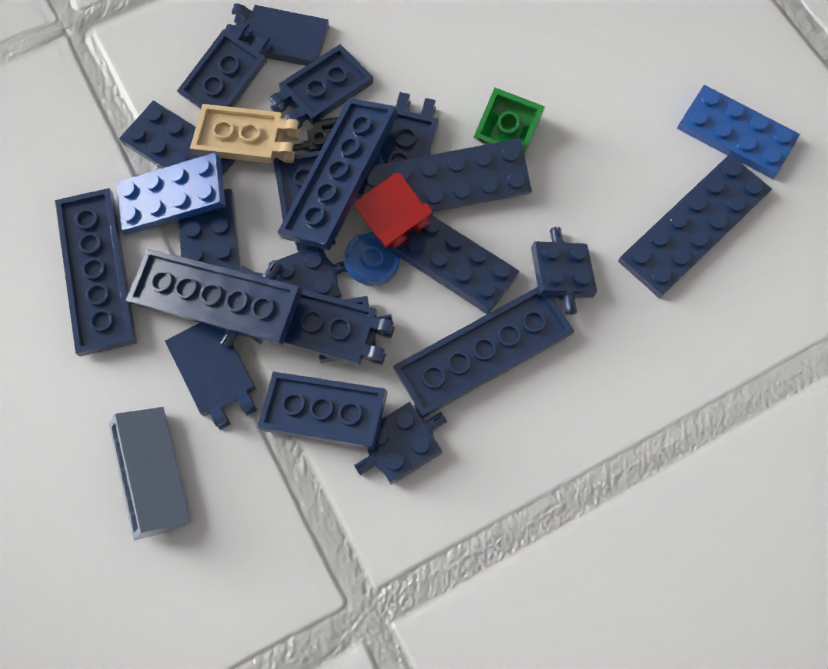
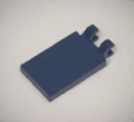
M235 3L232 9V14L236 15L234 23H237L241 18L253 30L250 38L245 40L252 45L261 32L270 38L269 42L273 44V47L268 54L263 55L265 58L307 66L320 57L329 28L328 19L254 5L252 11L242 4ZM227 24L225 30L230 33L235 25Z
M240 18L230 33L225 29L222 30L178 88L177 92L200 110L202 104L234 107L267 63L263 55L268 54L273 47V44L269 42L270 38L261 32L252 45L245 40L250 38L253 30L249 28L250 25Z
M339 44L279 83L280 92L274 93L269 97V101L273 104L270 108L273 112L283 113L289 105L293 110L288 112L285 118L287 120H298V129H300L306 120L313 124L347 102L348 98H353L372 85L373 76Z
M399 93L396 104L399 114L380 150L384 164L430 155L439 125V118H434L436 100L425 98L422 112L417 114L408 112L411 101H409L410 94Z
M321 150L295 155L294 163H286L278 158L273 159L283 221ZM295 242L298 252L308 249V245Z
M302 289L303 291L285 338L284 346L360 366L362 358L374 364L383 365L386 357L385 349L371 345L375 333L392 339L395 330L393 321L377 318L378 312L376 308Z
M198 323L165 340V343L200 414L203 417L210 414L216 427L222 430L231 425L223 408L237 400L246 416L258 411L249 395L256 387L234 345L232 344L230 349L219 343L227 331Z

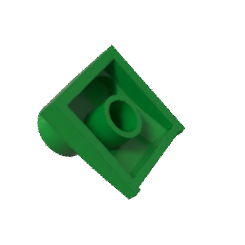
M494 87L473 138L484 145L521 138L525 155L533 135L540 124L545 106Z

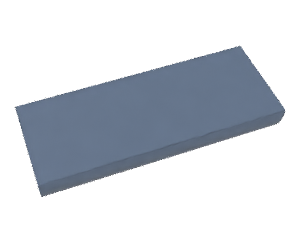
M164 407L114 414L109 427L133 539L138 540L163 534L190 523Z

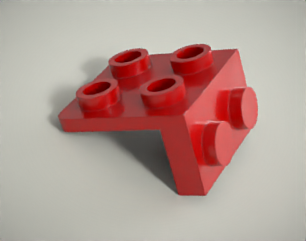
M399 173L393 174L355 202L356 210L385 250L391 246L393 249H396L407 241L406 235L414 229L416 232L424 229L431 223L429 219L433 214L428 204L421 203Z

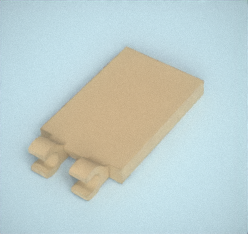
M202 104L190 150L192 155L199 156L216 153L220 158L272 164L274 157L283 162L294 163L296 154L295 151H292L294 144L282 142L284 136L290 140H299L301 132L298 129L299 121L295 119L284 120L282 112Z

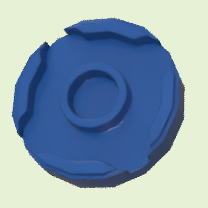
M373 232L354 236L347 244L343 256L344 266L349 275L358 283L367 286H381L388 283L396 275L400 264V257L395 255V249L391 246L385 250Z

